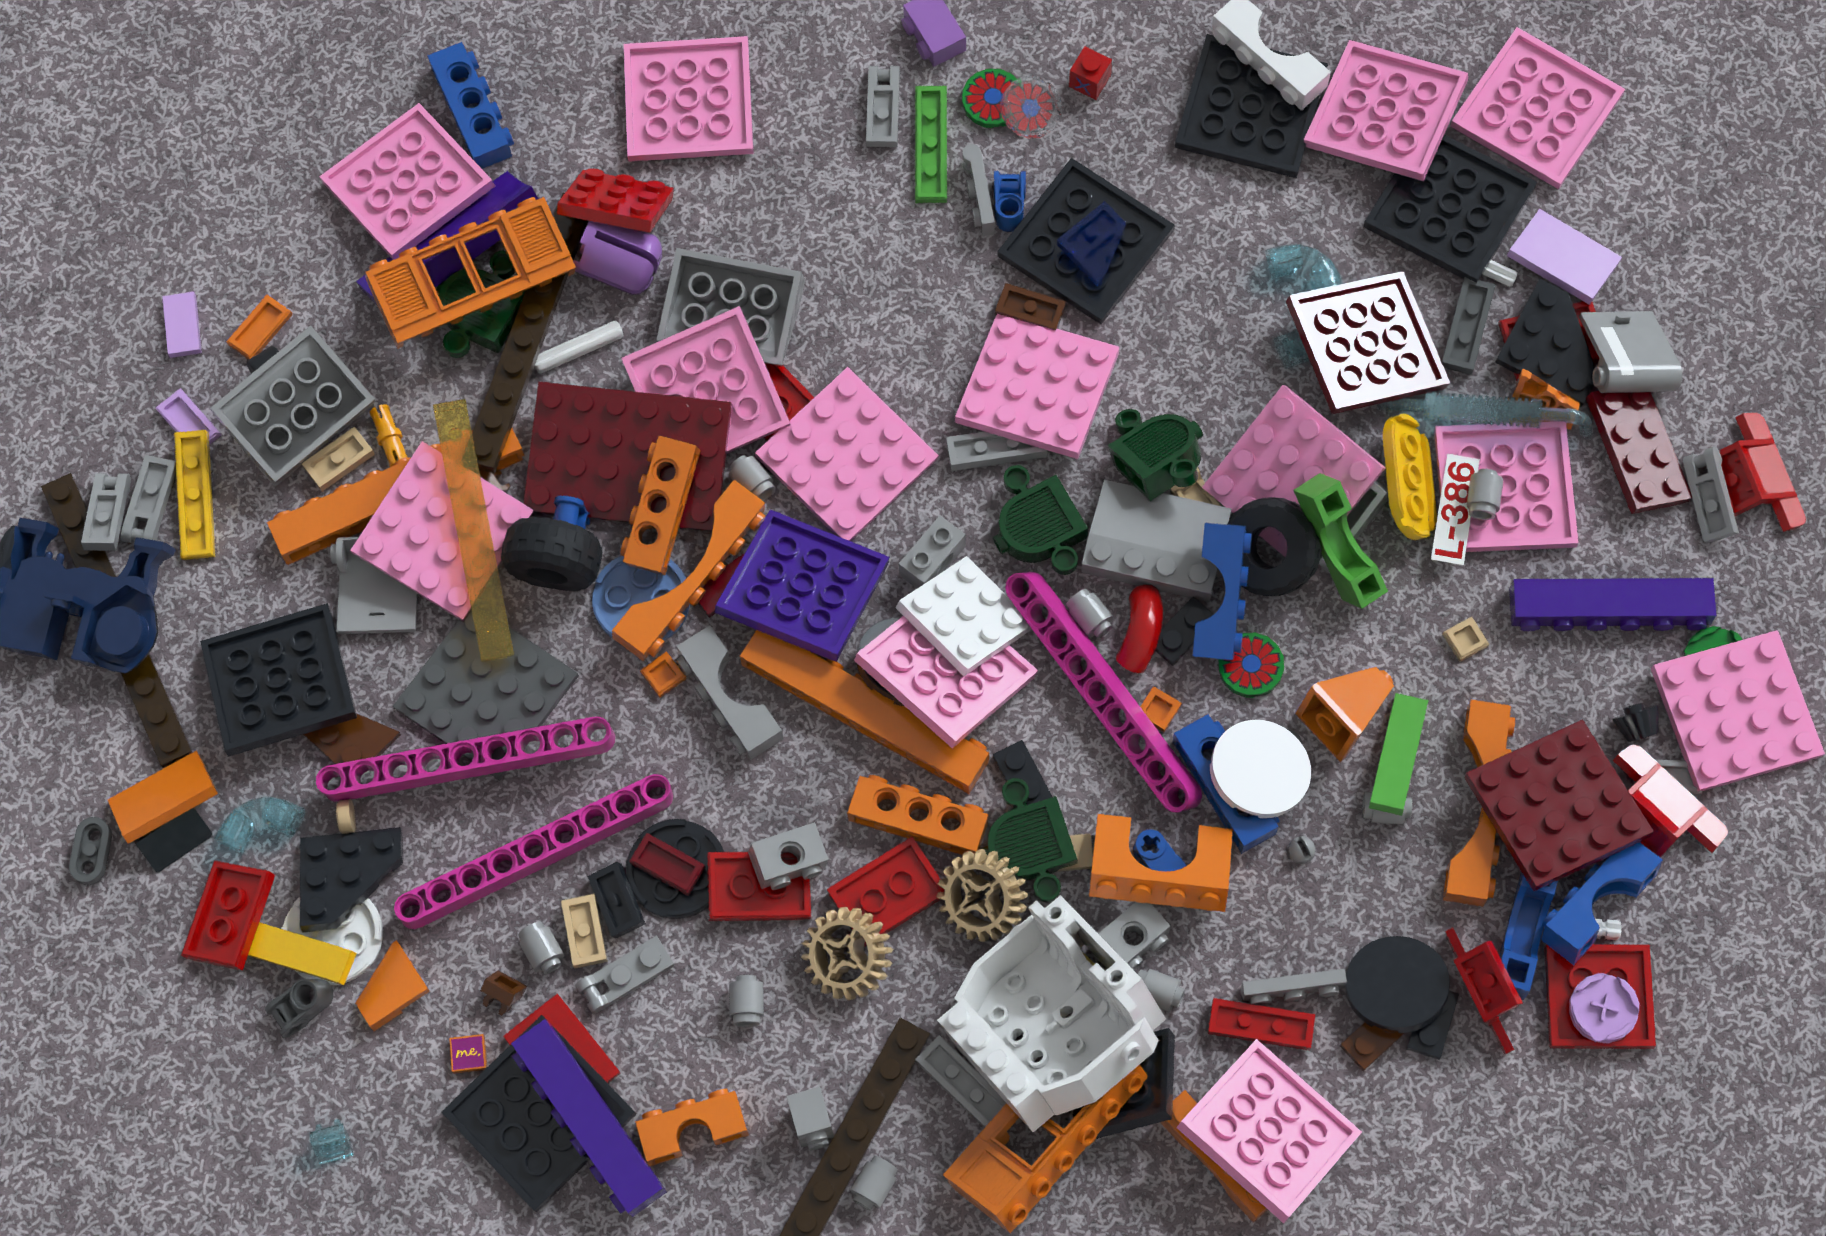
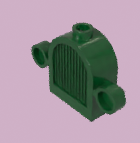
M504 250L498 251L491 256L490 267L492 273L476 269L485 288L502 282L515 273L512 263ZM465 269L454 273L436 288L443 306L475 293ZM526 290L515 299L510 300L508 297L494 303L493 307L487 311L481 312L477 310L463 316V320L454 325H451L450 322L447 323L451 331L446 333L443 338V346L446 353L453 358L464 357L469 352L470 341L499 354L510 334Z
M1126 409L1117 414L1115 423L1119 434L1122 436L1108 445L1113 464L1146 498L1152 501L1175 485L1178 487H1188L1197 481V467L1201 461L1198 440L1203 437V432L1195 421L1190 422L1179 415L1164 414L1142 422L1140 413L1135 409Z
M1021 465L1010 466L1004 473V486L1007 491L1016 495L1007 501L1000 513L999 534L993 536V541L1001 554L1007 552L1013 558L1026 563H1037L1051 558V565L1056 573L1060 575L1071 574L1077 568L1078 563L1077 553L1071 547L1087 539V525L1057 475L1028 489L1030 484L1028 470Z
M1012 778L1003 785L1002 796L1005 803L1013 807L1014 810L1004 813L993 823L988 835V846L981 847L980 849H985L987 855L992 851L998 852V861L1004 857L1010 858L1007 867L1009 869L1015 866L1019 867L1018 873L1015 874L1016 879L1032 880L1037 878L1034 882L1035 896L1042 902H1053L1061 893V884L1059 879L1051 873L1078 864V859L1057 797L1054 796L1026 805L1029 798L1028 785L1022 779Z

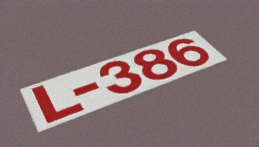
M1447 454L1431 560L1464 565L1471 520L1469 509L1467 508L1470 477L1478 472L1480 459Z

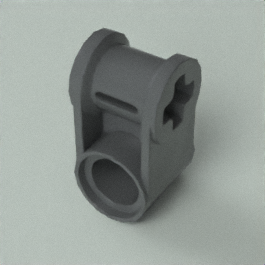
M302 979L295 982L282 995L267 1004L265 1011L269 1015L272 1014L280 1026L282 1038L291 1037L306 1027L314 1017L332 1003L334 997L332 986L323 979ZM311 988H313L314 991L313 1001H311L309 997Z

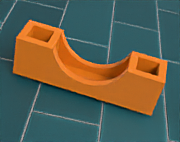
M1184 1090L1173 1100L1172 1119L1160 1123L1181 1146L1192 1152L1213 1173L1228 1196L1254 1223L1268 1209L1176 1128L1197 1105V1102Z

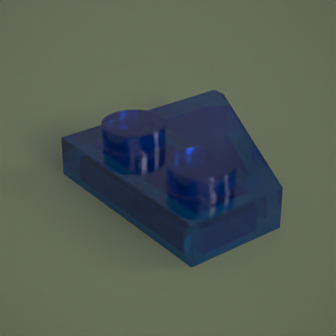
M1104 201L1057 239V246L1099 287L1104 280L1125 231L1126 222Z

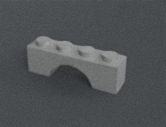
M710 625L677 645L680 656L676 659L677 664L686 676L689 674L693 675L697 681V684L694 685L697 694L703 702L710 700L715 708L711 712L714 719L722 729L726 726L733 734L729 738L730 742L739 755L746 753L748 758L752 760L784 739L781 728L764 704L754 706L742 705L731 700L723 692L720 686L721 676L730 658L727 649Z

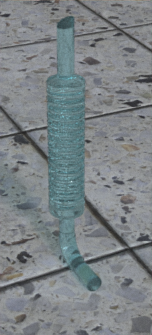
M1426 392L1425 400L1403 398L1377 404L1378 410L1423 412L1425 421H1435L1437 418L1438 422H1441L1442 419H1444V422H1448L1450 419L1451 423H1454L1455 420H1457V423H1461L1462 420L1464 423H1468V420H1470V424H1474L1475 421L1477 424H1481V421H1483L1484 425H1487L1488 422H1490V425H1494V422H1496L1497 426H1500L1501 423H1503V426H1507L1509 423V426L1512 427L1516 423V427H1520L1521 424L1523 427H1527V424H1529L1530 428H1540L1541 420L1561 421L1578 425L1579 435L1583 439L1592 437V420L1587 414L1570 408L1542 407V399L1532 398L1531 401H1529V398H1525L1523 401L1519 397L1518 401H1516V397H1512L1511 400H1509V397H1505L1503 400L1502 396H1499L1498 399H1496V396H1492L1490 399V396L1486 395L1484 399L1483 395H1479L1478 398L1476 395H1472V398H1470V394H1466L1465 397L1463 394H1459V397H1457L1456 393H1453L1452 396L1450 393H1446L1444 396V393L1440 392L1438 396L1437 392Z

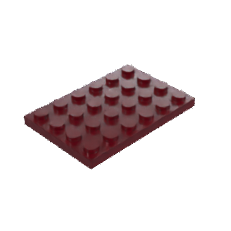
M538 381L524 504L533 509L534 512L554 514L556 510L554 504L555 497L571 496L584 501L586 510L589 512L588 518L629 522L634 505L639 506L642 494L638 493L641 477L643 474H648L651 462L647 461L650 445L652 442L657 443L658 436H663L696 445L701 450L679 528L712 532L714 504L722 495L732 403ZM664 467L660 472V479L662 481L673 479L676 473L675 467ZM655 498L651 504L652 512H662L667 505L666 498Z

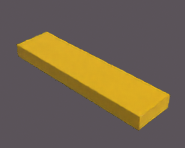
M207 430L174 433L180 556L182 560L215 557L209 432Z
M259 922L248 956L344 985L357 953Z

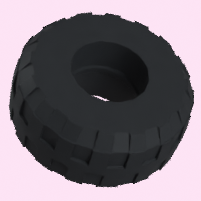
M1261 498L1243 505L1242 508L1229 518L1228 524L1246 526V533L1252 534L1250 553H1244L1243 566L1249 567L1247 587H1241L1256 595L1281 596L1299 589L1315 574L1320 558H1322L1321 543L1315 533V528L1304 515L1305 513L1299 504L1284 498ZM1267 527L1276 528L1283 534L1287 542L1286 557L1276 567L1267 565L1257 553L1256 543L1258 536Z
M545 517L521 518L507 529L501 553V560L505 569L516 579L530 585L563 591H580L581 589L585 590L597 579L602 559V547L598 538L592 532L566 521Z

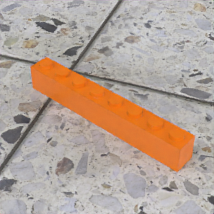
M511 428L496 470H502L523 460L522 457L525 456L513 428ZM462 431L456 434L452 440L441 445L433 444L431 447L463 466L462 459L473 431ZM401 458L392 467L383 471H372L365 475L363 480L354 484H343L327 496L311 498L300 508L293 511H282L275 515L273 520L268 521L267 524L285 563L289 565L331 546V544H336L338 537H352L363 532L411 458ZM465 467L466 469L470 470V471L473 472V473H474L475 470H476V469H473V468Z
M758 630L755 631L740 655L741 665L967 794H970L989 763V752L986 751L987 748L984 744L970 738L969 741L966 739L961 740L956 746L951 748L908 708L894 704V700L883 696L875 689L871 690L865 684L860 674L856 673L853 676L843 670L844 667L839 662L828 658L824 660L813 652Z

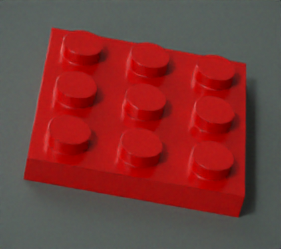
M591 168L582 170L558 201L557 214L650 233L671 203L674 188L665 186L660 181L643 182L635 180L630 175L621 174L613 176L604 174L602 170Z
M1546 944L1544 951L1550 1048L1654 1049L1656 1047L1650 945L1593 944L1573 965ZM1598 973L1612 975L1625 980L1635 990L1640 1003L1638 1019L1633 1030L1621 1040L1611 1043L1594 1042L1584 1037L1574 1027L1569 1015V999L1575 987L1586 977Z

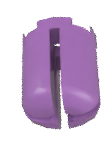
M589 221L580 240L582 244L580 248L582 257L579 262L576 260L573 262L576 266L575 272L628 294L639 295L649 288L653 281V272H657L662 258V246L659 239L648 232Z

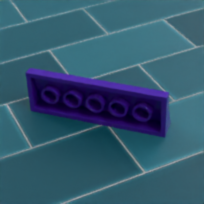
M506 171L493 181L494 188L415 247H417V250L430 246L428 242L435 237L446 234L447 238L458 234V229L466 224L476 222L477 225L489 221L488 216L497 211L506 210L507 213L518 208L517 204L531 197H535L538 200V197L532 186L524 184ZM494 230L464 244L473 260L498 242L500 237L497 231ZM455 247L423 260L434 287H437L463 267ZM389 257V258H387L386 260H387V262H390V261H392L393 259H392L391 257ZM364 275L356 282L360 289L377 305Z

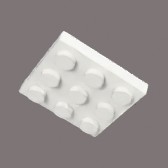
M967 556L899 600L896 609L963 676L976 669L1032 629L1009 597Z

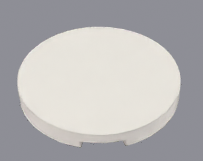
M1248 720L1232 726L1219 738L1212 753L1210 774L1215 789L1233 809L1236 807L1241 811L1256 815L1258 818H1273L1289 812L1303 798L1310 784L1311 765L1305 748L1290 731L1269 721Z
M300 897L293 903L294 905L288 912L281 929L357 953L346 982L356 979L373 964L381 949L383 925L378 910L369 898L361 905L356 904L345 915L346 920L337 929L303 933L300 928ZM296 971L304 979H321ZM325 980L330 985H339L337 983Z

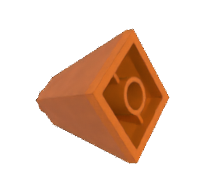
M1372 667L1317 682L1311 686L1295 714L1341 762L1346 758L1393 689V680L1386 671Z

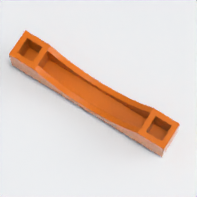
M733 480L714 504L711 540L705 555L695 570L680 585L668 593L650 601L632 605L613 628L612 638L643 662L649 655L652 657L656 656L665 643L662 639L669 630L673 632L677 630L686 617L682 614L690 604L696 606L706 592L703 587L710 579L716 581L726 567L723 562L730 554L736 556L746 543V540L743 538L750 529L756 531L766 518V515L763 514L765 502L736 480Z
M1470 700L1466 711L1463 741L1472 753L1477 767L1511 752V749H1506L1507 737L1513 736L1515 717H1510V705ZM1481 808L1478 825L1472 838L1450 860L1447 866L1443 893L1444 901L1483 907L1488 898H1493L1496 878H1491L1490 875L1492 865L1497 866L1500 846L1494 845L1495 834L1498 832L1483 808Z

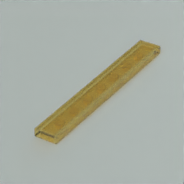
M461 399L433 404L481 662L514 656L466 400Z

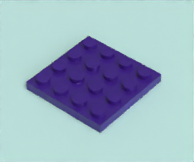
M769 510L715 606V613L837 662L889 564L890 557L776 511Z

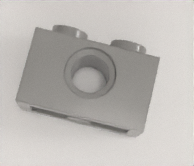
M939 515L899 562V576L915 588H919L951 565L966 547V534Z
M815 822L752 842L748 850L761 889L771 886L772 890H777L789 885L791 879L803 876L805 880L814 878L823 873L822 869L826 867L829 860ZM787 852L794 854L798 863L795 865L785 864L781 859V854Z
M1135 902L1098 934L1133 970H1136L1144 961L1141 958L1142 955L1150 949L1153 952L1158 951L1169 941L1166 935L1169 933L1171 926L1152 904ZM1128 932H1136L1142 937V942L1132 946L1127 944L1123 937Z
M820 1086L786 1096L801 1148L808 1146L809 1150L812 1151L828 1146V1140L833 1139L834 1134Z

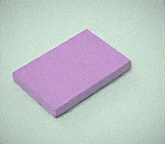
M1541 209L1538 210L1507 254L1509 258L1589 305L1622 258Z

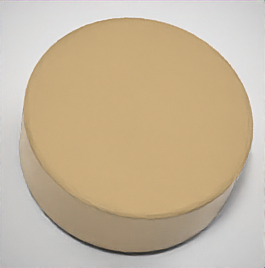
M352 800L338 801L336 804V817L339 831L342 834L355 832V809Z

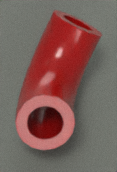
M1147 584L1134 588L1129 595V625L1115 658L1122 667L1134 673H1144L1147 669L1162 630L1164 615L1162 597L1156 587Z

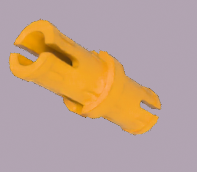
M383 404L378 405L382 418L376 407L372 408L369 413L378 432L376 437L378 444L383 446L389 467H392L397 461L396 456L398 459L407 457L401 442L403 438L401 430L395 426L389 405Z

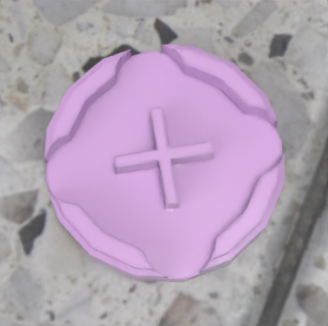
M1598 973L1586 977L1575 987L1569 999V1015L1574 1027L1584 1037L1594 1042L1611 1043L1621 1040L1633 1030L1638 1019L1640 1003L1635 990L1625 980L1612 975Z

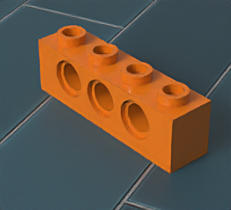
M658 436L657 443H651L647 456V461L651 462L648 474L642 475L638 488V493L642 494L639 506L634 505L630 515L629 524L633 525L630 538L625 537L621 546L620 555L624 556L623 563L626 565L666 575L701 451L696 445L663 436ZM666 466H674L676 470L674 478L670 481H662L660 479V472ZM657 497H664L667 501L666 508L660 513L652 512L651 504L653 500ZM650 528L656 529L658 533L656 541L649 545L644 544L642 541L643 533Z
M869 775L868 778L859 776L847 812L848 821L907 839L913 836L917 842L960 855L968 851L973 852L975 855V852L980 849L988 825V814L983 813L984 809L973 804H965L964 807L953 804L950 798L940 794H933L932 797L919 793V789L910 785L893 786L887 784L888 781L880 776ZM890 799L896 803V806L890 811H883L878 807V804L882 800ZM915 809H923L928 813V816L922 821H916L910 817V814ZM953 818L960 822V826L956 830L949 831L942 826V823L946 819Z

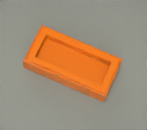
M266 295L226 342L241 355L251 359L266 347L293 314L282 304Z

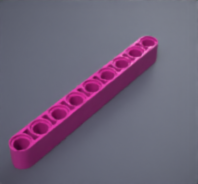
M1035 572L1011 575L1005 585L1009 599L1162 805L1171 812H1182L1196 808L1202 799L1200 786L1091 640L1069 614L1067 608L1046 580ZM1025 580L1029 585V590L1027 594H1025L1023 590V584ZM1044 606L1048 610V617L1046 620L1042 616V609ZM1063 631L1067 635V644L1065 646L1061 641ZM1082 657L1087 663L1085 672L1080 666ZM1102 683L1106 688L1104 698L1100 694V685ZM1121 709L1126 715L1124 724L1119 719ZM1140 736L1145 740L1146 746L1144 750L1139 746ZM1160 762L1163 763L1165 767L1164 777H1162L1158 771V765ZM1180 788L1185 793L1184 803H1181L1178 798Z
M589 717L328 765L318 772L316 785L331 801L352 800L603 754L613 748L615 734L610 724L604 718ZM595 730H606V735L601 741L594 742L590 740L591 734ZM572 735L573 741L568 747L560 748L557 746L562 736ZM539 741L540 747L535 753H525V747L529 742ZM506 747L507 753L502 759H492V753L496 748ZM463 754H474V758L469 765H459V759ZM430 760H441L440 766L436 771H426V766ZM400 765H407V772L403 777H393L395 768ZM374 771V778L370 783H360V778L365 772ZM341 777V784L337 789H327L328 783L332 778Z
M659 774L649 775L402 894L395 902V914L401 923L409 929L421 928L665 810L673 800L670 783L666 777ZM662 787L665 789V794L659 799H652L648 796L653 788ZM624 802L635 804L633 811L627 814L618 812V809ZM600 816L605 819L603 825L599 828L588 827V822L593 817ZM564 831L574 833V837L568 843L557 841L558 836ZM536 845L543 847V852L539 857L529 858L527 856V852L531 847ZM505 860L513 862L508 872L499 873L496 871L500 862ZM479 875L482 877L481 883L477 887H466V881L471 876ZM442 890L451 891L450 898L446 902H435L437 893ZM409 906H420L419 913L415 917L406 918L404 916L405 910Z

